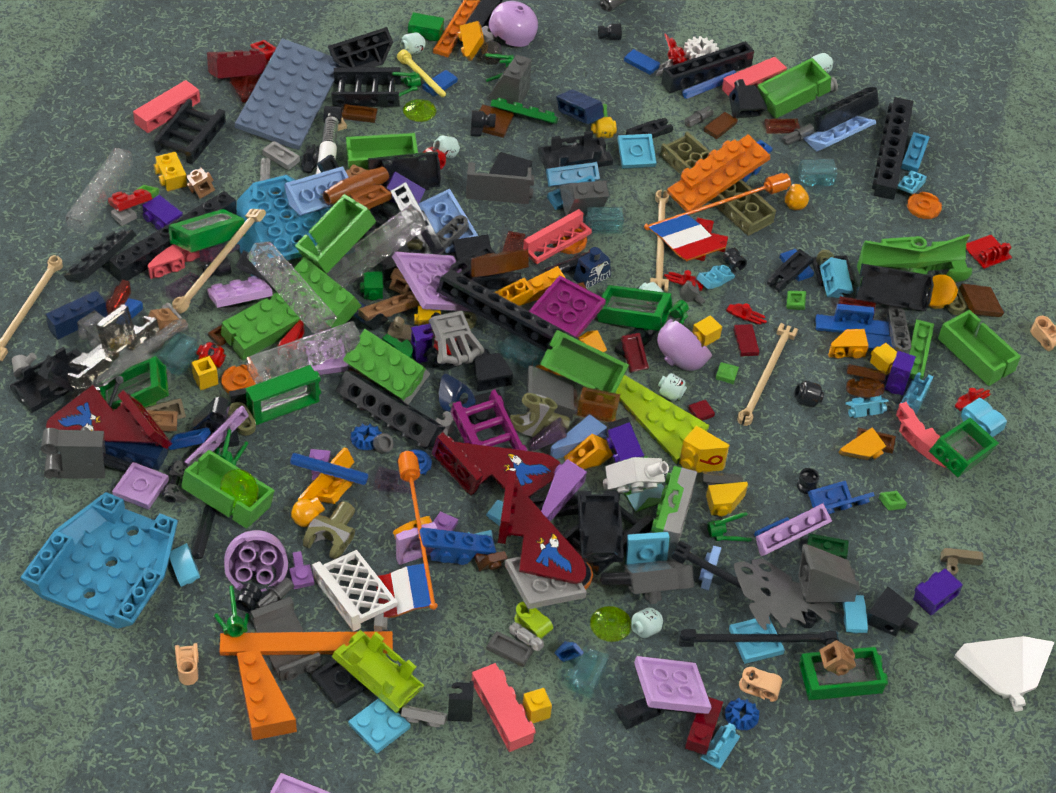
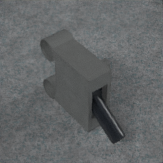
M83 427L81 430L47 428L43 431L41 451L47 454L44 476L48 479H52V477H57V479L105 478L106 466L126 472L131 465L128 461L106 454L104 431H89L87 427Z
M674 559L623 565L624 572L601 573L600 577L602 585H626L634 594L645 593V599L649 600L650 604H656L662 600L661 591L694 587L692 565L681 564Z

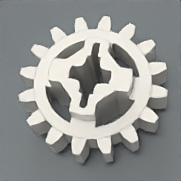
M699 36V39L693 37V40L688 39V42H685L684 45L685 58H689V60L719 50L717 43H713V40L708 41V37L705 39Z

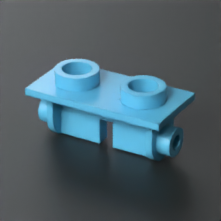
M880 395L870 397V399L853 398L851 402H846V405L851 406V409L848 411L849 416L857 418L867 416V409H869L870 415L883 414L884 411H887V406L884 402L889 401Z
M731 723L724 727L721 726L710 742L707 754L702 755L700 759L720 770L740 738L736 734V727Z

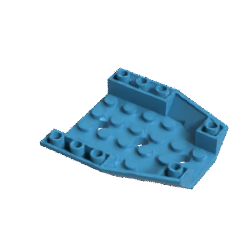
M284 175L255 182L237 200V215L244 218V221L247 220L245 215L250 209H264L266 215L260 222H254L245 233V236L237 243L239 251L242 254L243 250L274 264L302 257L295 247L298 243L295 241L301 240L307 234L316 246L317 243L308 231L329 211L330 207L300 216L289 205L284 186L285 183L296 179ZM353 246L344 256L356 253L355 247Z
M105 492L54 530L20 578L38 596L117 629L133 625L165 577L178 520L160 513L155 520L125 509L122 498ZM130 530L138 531V534L133 536H130L127 533ZM114 560L117 562L115 566H106L108 561ZM87 592L95 593V596L89 599L84 597Z

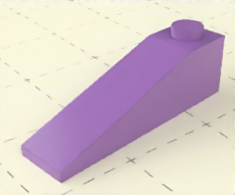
M568 459L563 465L559 464L554 471L555 476L541 510L549 521L557 515L585 483L587 471Z

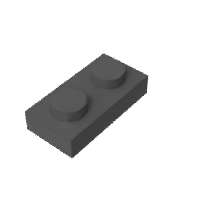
M702 471V481L706 482V485L743 482L741 474Z

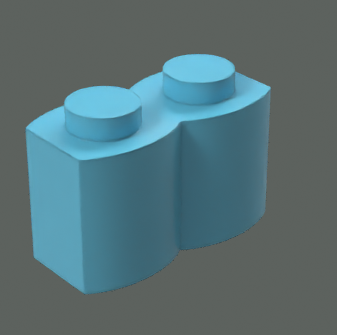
M978 398L965 406L961 414L963 422L968 418H972L992 437L1003 431L1007 423L1005 417L994 410L982 398Z

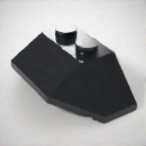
M385 27L329 45L328 49L334 63L341 67H377L384 64L393 44V39L388 28Z

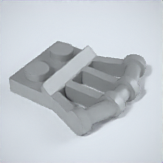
M463 311L434 316L429 319L435 334L434 340L438 341V363H450L459 366L462 363H471L476 356L484 353L483 346L471 333ZM455 338H456L457 341H458V344H459V346H460V349H461L463 355L460 354V351H459V349H458V347H457V344H456V342H455ZM446 342L452 356L447 355ZM468 343L473 347L472 351H470Z

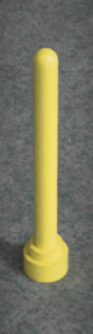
M403 49L397 54V59L418 73L440 97L446 96V92L412 60L411 54L407 50Z

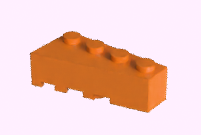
M259 649L237 653L252 739L258 740L297 732L296 719Z

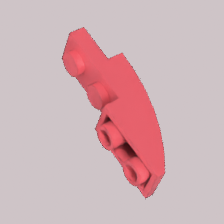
M174 244L159 253L148 264L150 279L160 278L165 274L178 272L185 268V262H191L197 258L215 253L216 245L191 253Z
M907 402L899 404L896 413L901 422L899 432L919 453L932 462L946 468L929 452L940 436L936 434L933 428L925 429L924 424L919 421L914 410L909 407Z

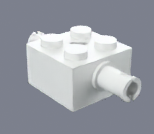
M633 457L605 466L607 478L603 480V486L607 491L617 490L618 493H625L631 490V493L643 492V488H657V484L665 482L664 474L668 473L669 467L665 461H662V458Z

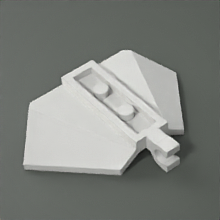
M1022 636L967 643L959 649L954 658L993 692L1001 695L1003 699L1009 698L1014 712L1023 711L1022 706L1026 705L1022 696L1037 688L1054 642Z

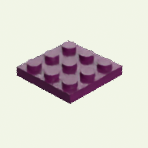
M559 275L529 312L578 338L605 306L606 299Z

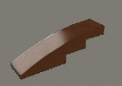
M528 249L505 251L497 254L489 253L471 258L472 277L505 273L529 267Z

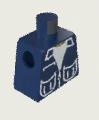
M592 247L590 253L579 258L573 280L577 284L584 282L587 289L610 277L611 266L609 257L598 247Z

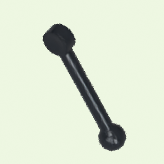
M121 376L115 378L116 384L108 403L110 407L119 385L123 383V377Z

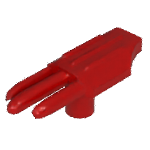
M686 270L683 275L669 272V275L664 274L670 282L684 286L688 280L692 282L694 287H696L697 283L699 291L703 290L704 285L696 277L691 276V271Z
M740 303L730 304L726 312L755 324L761 325L767 322L763 320L765 318L764 315L752 311V308L747 303L743 305Z
M969 388L967 394L959 397L955 408L963 411L965 406L976 399L989 397L991 394L989 393L990 390L984 391V388L976 391L975 388Z

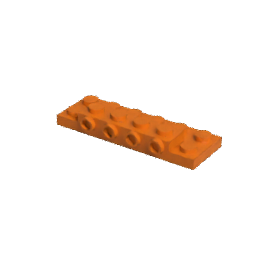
M749 134L739 141L734 139L730 142L728 140L723 143L722 148L718 151L712 150L706 159H699L691 169H684L681 173V180L669 187L667 193L686 212L700 208L769 161L770 154Z

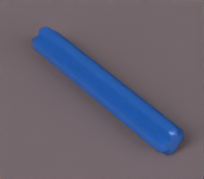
M732 70L684 89L682 96L688 99L721 86L725 77L736 72Z
M297 453L292 454L290 461L292 465L366 485L368 481L367 473Z

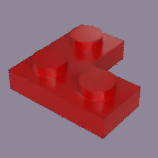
M138 189L132 195L117 192L107 199L110 206L117 211H122L150 201L152 196L147 190Z

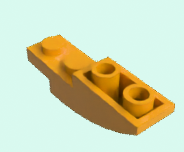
M557 266L528 281L524 277L495 293L521 306L539 300L559 275L564 278L565 276Z

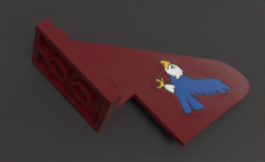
M92 385L51 416L46 423V428H56L58 430H81V428L87 427L89 431H104L105 442L154 443L166 449L172 445L171 441L144 406L124 390L118 394L122 401L120 406L113 411L96 387Z
M444 432L437 436L431 453L470 495L477 492L479 485L490 476L505 490L508 470L516 471L515 479L519 480L518 486L530 497L553 481L554 471L561 464L557 459L545 453L454 442Z
M508 470L497 543L506 544L507 536L511 537V535L523 537L519 572L574 584L583 582L586 577V566L582 557L518 486L519 480L515 479L516 471Z

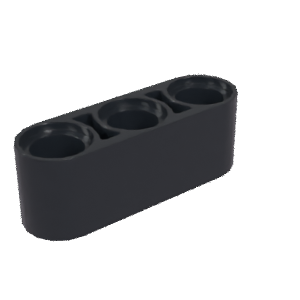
M223 397L214 398L194 417L190 431L207 427L212 434L226 421L231 406L230 401Z

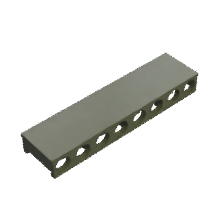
M686 132L685 136L667 145L663 143L659 156L681 175L684 169L694 167L699 159H706L710 151L689 132ZM741 179L714 197L710 202L715 203L753 189ZM757 193L716 206L747 236L774 223L776 210Z

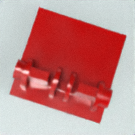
M664 34L670 49L668 57L673 59V65L687 61L682 47L678 48L676 41L673 38H669L667 34Z
M992 234L966 243V250L983 269L1012 259V256L1009 254L1011 245L1009 243H1002L1001 245Z

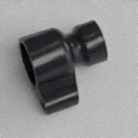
M621 23L609 24L608 27L598 26V39L608 37L610 40H621Z
M472 110L470 136L481 137L485 125L495 127L496 114L490 113L486 115L483 111Z
M227 256L209 278L215 274L217 276H224L232 273ZM209 263L202 265L203 273L210 265Z

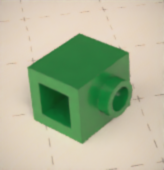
M382 271L364 272V282H360V292L364 293V300L383 299Z

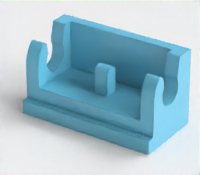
M831 257L820 265L827 297L841 298L843 297L842 293L851 294L853 292L846 260Z
M920 372L916 374L914 381H911L901 403L907 402L916 414L933 379V376L928 375L925 380H921L919 378Z

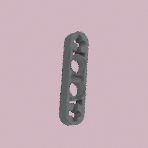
M463 215L456 216L436 234L444 251L453 244V240L459 239L469 229L468 219ZM447 233L453 234L450 238H445L444 235ZM422 247V248L420 249V253H421V254H426L425 251H424V249H423V247Z
M892 306L888 309L887 313L892 348L896 352L901 351L910 354L911 340L905 312L900 307Z

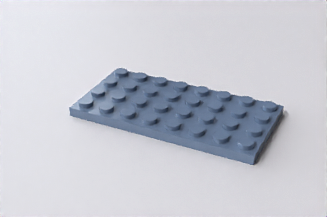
M282 38L236 120L235 128L300 150L334 83V68H340L341 66L334 63L330 55Z

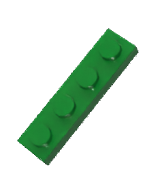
M502 98L492 99L490 106L553 124L558 122V117L554 116L555 113L545 110V113L539 112V108L529 106V109H527L521 103L513 102V104H509L506 99Z

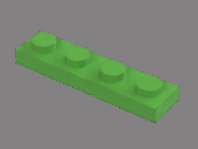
M917 319L914 325L910 355L916 356L909 378L914 379L916 374L920 372L919 378L923 380L934 324Z

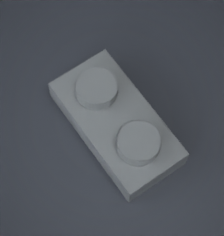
M275 141L262 149L264 156L287 170H290L300 162L299 155Z
M405 705L402 708L401 716L406 717L408 722L419 723V720L427 721L429 726L440 727V725L446 723L448 714Z

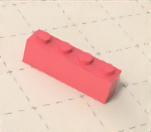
M776 57L770 58L725 77L722 91L729 96L735 88L734 82L739 79H743L746 86L755 85L757 87L758 84L785 72L787 67Z
M183 81L134 110V123L147 133L153 131L171 120L180 110L181 105L185 104L188 99H192V107L200 102L199 89L188 81Z
M496 663L472 672L474 688L508 751L511 752L533 743L534 734L536 733L535 727L525 717V709L522 704H518L514 689L506 683L504 671L499 670Z

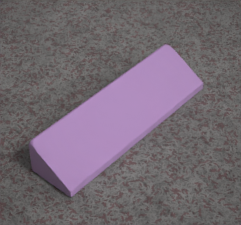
M243 406L238 407L184 461L187 467L195 461L197 462L208 450L213 452L225 440L227 430L231 429L232 433L249 416Z
M824 504L814 507L756 536L760 555L764 556L832 522Z

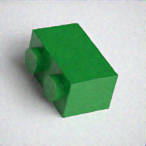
M413 12L408 23V34L419 33L424 39L438 42L444 31V18Z

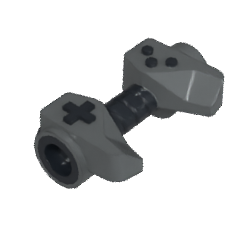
M175 461L173 465L168 467L169 475L172 476L170 484L161 492L165 502L176 503L177 501L186 502L188 500V496L183 494L178 487L179 480L183 479L184 471L188 468L185 467L186 464L182 461Z

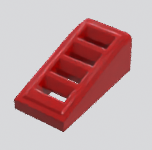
M266 40L250 45L252 49H259V51L265 53L266 65L276 50V47ZM264 44L266 47L259 48L258 46Z
M299 320L278 344V356L288 359L294 358L304 335L303 320Z

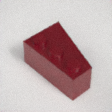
M259 49L207 52L208 72L217 78L262 74L266 68L265 53L259 51Z

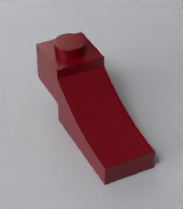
M708 697L712 707L709 714L696 713L685 749L703 755L707 754L723 705V701Z

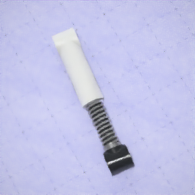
M324 106L323 121L325 125L318 162L328 155H333L336 160L338 124H341L342 107ZM318 166L316 174L321 173Z

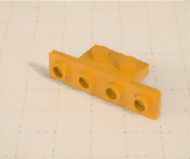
M343 448L330 463L350 468L354 464V460L348 448ZM320 473L301 494L298 501L302 499L312 500L317 496L320 502L335 504L345 491L351 487L353 482Z

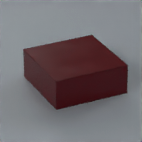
M706 399L691 404L688 408L691 414L701 421L712 418L715 415Z

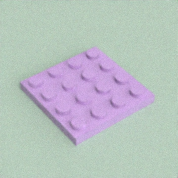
M395 252L393 254V260L422 309L470 311L436 292L441 276L450 271V266L457 262L454 256Z

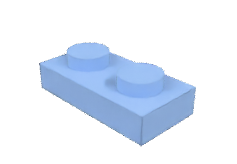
M713 545L711 553L707 552L705 560L717 566L721 547ZM703 568L699 580L702 581L701 588L709 590L714 574Z

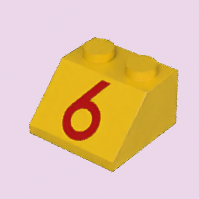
M696 426L683 440L679 464L683 468L697 471V473L702 471H722L725 467L729 444Z

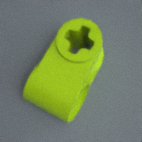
M524 601L518 603L514 618L515 622L540 639L553 630V624L550 619L538 609H528Z

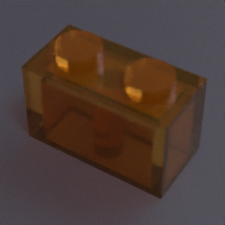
M583 387L577 416L587 417L590 414L597 420L615 421L621 394Z

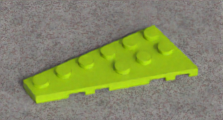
M626 375L623 376L614 394L625 405V408L636 417L635 419L649 435L672 457L676 464L680 461L683 440L696 426L705 431L709 429V425Z

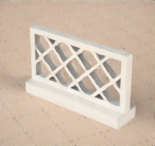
M357 550L324 565L320 561L312 564L314 579L353 632L361 628L360 623L398 606L396 599ZM355 558L358 561L357 566L347 564L348 561ZM333 568L340 569L339 574L330 573L328 570ZM344 570L354 571L353 576L343 575ZM358 572L367 573L368 577L360 578L357 575ZM340 580L349 581V587L340 586ZM354 583L364 584L363 589L353 588ZM368 585L378 586L377 592L367 590ZM350 593L360 595L359 600L350 599ZM364 596L375 597L373 603L363 601ZM379 598L388 599L389 601L385 604L377 603ZM360 607L371 608L370 611L364 614L359 612Z

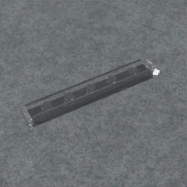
M185 319L174 320L91 381L95 387L105 386L186 327L188 323Z

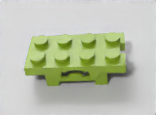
M359 630L351 637L350 644L348 646L344 644L334 651L332 657L395 713H398L425 686L412 675L417 666L410 660H403L383 642L384 638L377 632L373 634L372 638H369L364 632ZM385 649V650L387 651L388 656H389L392 660H394V661H399L402 665L399 666V664H396V663L392 662V661L387 657V655H386L385 653H383V650Z

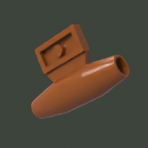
M384 167L362 171L339 181L323 192V199L327 205H332L346 194L354 199L356 203L358 202L368 209L392 199V193L382 186L384 182L389 180V173Z

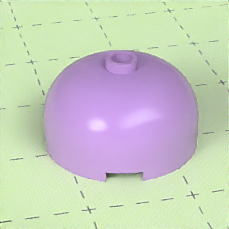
M506 1L499 4L493 10L488 23L489 29L495 37L499 36L506 41V44L517 47L529 45L538 30V20L533 10L517 1Z
M669 319L658 334V346L665 355L664 360L671 366L676 365L682 370L694 371L703 367L712 357L709 349L706 346L701 347L702 344L697 337L676 320L673 323V320Z
M252 530L238 535L231 541L225 552L224 568L226 577L239 591L243 587L240 581L246 582L250 580L253 574L252 571H256V578L259 583L269 584L273 580V565L276 569V577L269 586H277L284 580L288 570L287 554L283 544L274 535L265 531ZM262 571L269 572L266 577L260 575Z

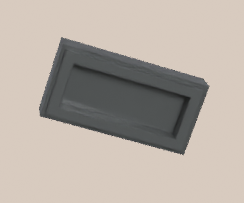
M498 631L495 632L486 646V650L523 668L534 652L533 648Z

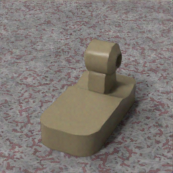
M395 317L387 334L397 338L400 342L407 339L411 343V327L415 326L404 325L403 318Z
M944 548L941 552L940 561L946 562V570L955 576L958 572V563L981 565L984 554L979 551Z

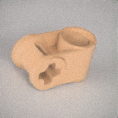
M1038 316L1030 332L1047 351H1051L1056 346V326L1048 317Z
M194 643L193 646L184 647L175 645L179 680L184 685H192L198 680L199 676L197 643Z
M755 667L744 669L742 678L739 681V687L743 692L764 700L765 698L770 699L771 702L778 699L782 685V678L779 675L768 673Z

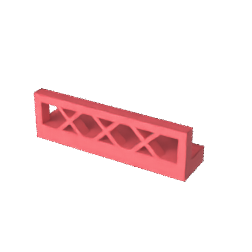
M578 209L524 239L523 249H528L529 258L536 264H539L590 235L592 230L583 223L584 213ZM579 227L583 230L581 233L574 232ZM563 236L571 237L569 240H560ZM557 244V247L549 248L547 245ZM536 251L544 252L539 257L534 254Z

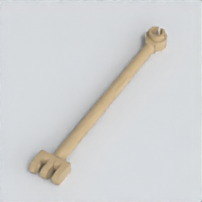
M662 190L656 192L655 201L658 203V221L665 219V205L669 201V194L666 190H664L663 198H661ZM657 236L656 278H651L650 282H655L660 288L664 286V292H668L669 279H663L664 241Z
M250 209L245 215L247 218L245 223L185 296L177 297L173 300V308L179 314L188 309L190 300L253 223L260 222L266 215L264 209Z
M53 255L49 258L47 271L0 339V361H3L8 353L7 348L4 347L52 275L62 269L63 262L59 256Z
M780 323L776 334L781 335L747 407L738 414L737 421L742 424L744 416H746L744 426L752 423V412L788 338L794 340L798 332L797 328L790 332L791 326H787L786 330H784V324Z

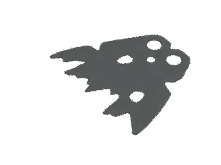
M756 559L752 560V564L747 562H737L734 564V570L744 596L755 601L750 603L749 608L758 624L764 630H767L766 624H771L769 619L770 613L783 628H786L787 623H790V618L800 620L806 624L801 611L808 612L807 609L814 611L828 623L831 616L827 610L845 614L830 602L808 604L803 600L804 595L800 583L792 582L791 576L767 560ZM766 564L771 568V571L766 572L759 565ZM748 567L753 571V574H745L741 568ZM762 577H767L769 581L763 580ZM765 587L769 589L771 596L764 594L760 588Z

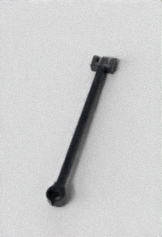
M682 541L677 543L671 555L672 559L681 564L688 560L741 588L736 576L691 553L692 546ZM810 609L807 610L808 612L801 611L806 624L797 620L802 627L808 629L812 628L817 620L816 613Z
M683 629L678 644L681 647H693L695 642H819V644L827 646L836 640L839 641L838 632L833 630L820 632V634H696V629Z

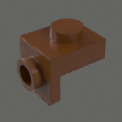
M505 551L493 554L477 553L474 556L479 571L496 570L502 566L501 563L508 559Z

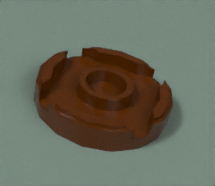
M865 377L860 378V381L851 379L846 384V391L858 397L880 396L884 393L885 388L881 381Z

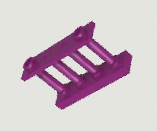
M496 390L491 391L489 401L469 408L463 407L460 401L453 403L450 413L465 443L495 446L509 441L513 449L528 451L526 446L522 445L504 408L503 399L497 394ZM493 408L497 416L475 425L471 424L468 419L469 415ZM500 424L505 434L485 441L479 440L476 435L479 431Z

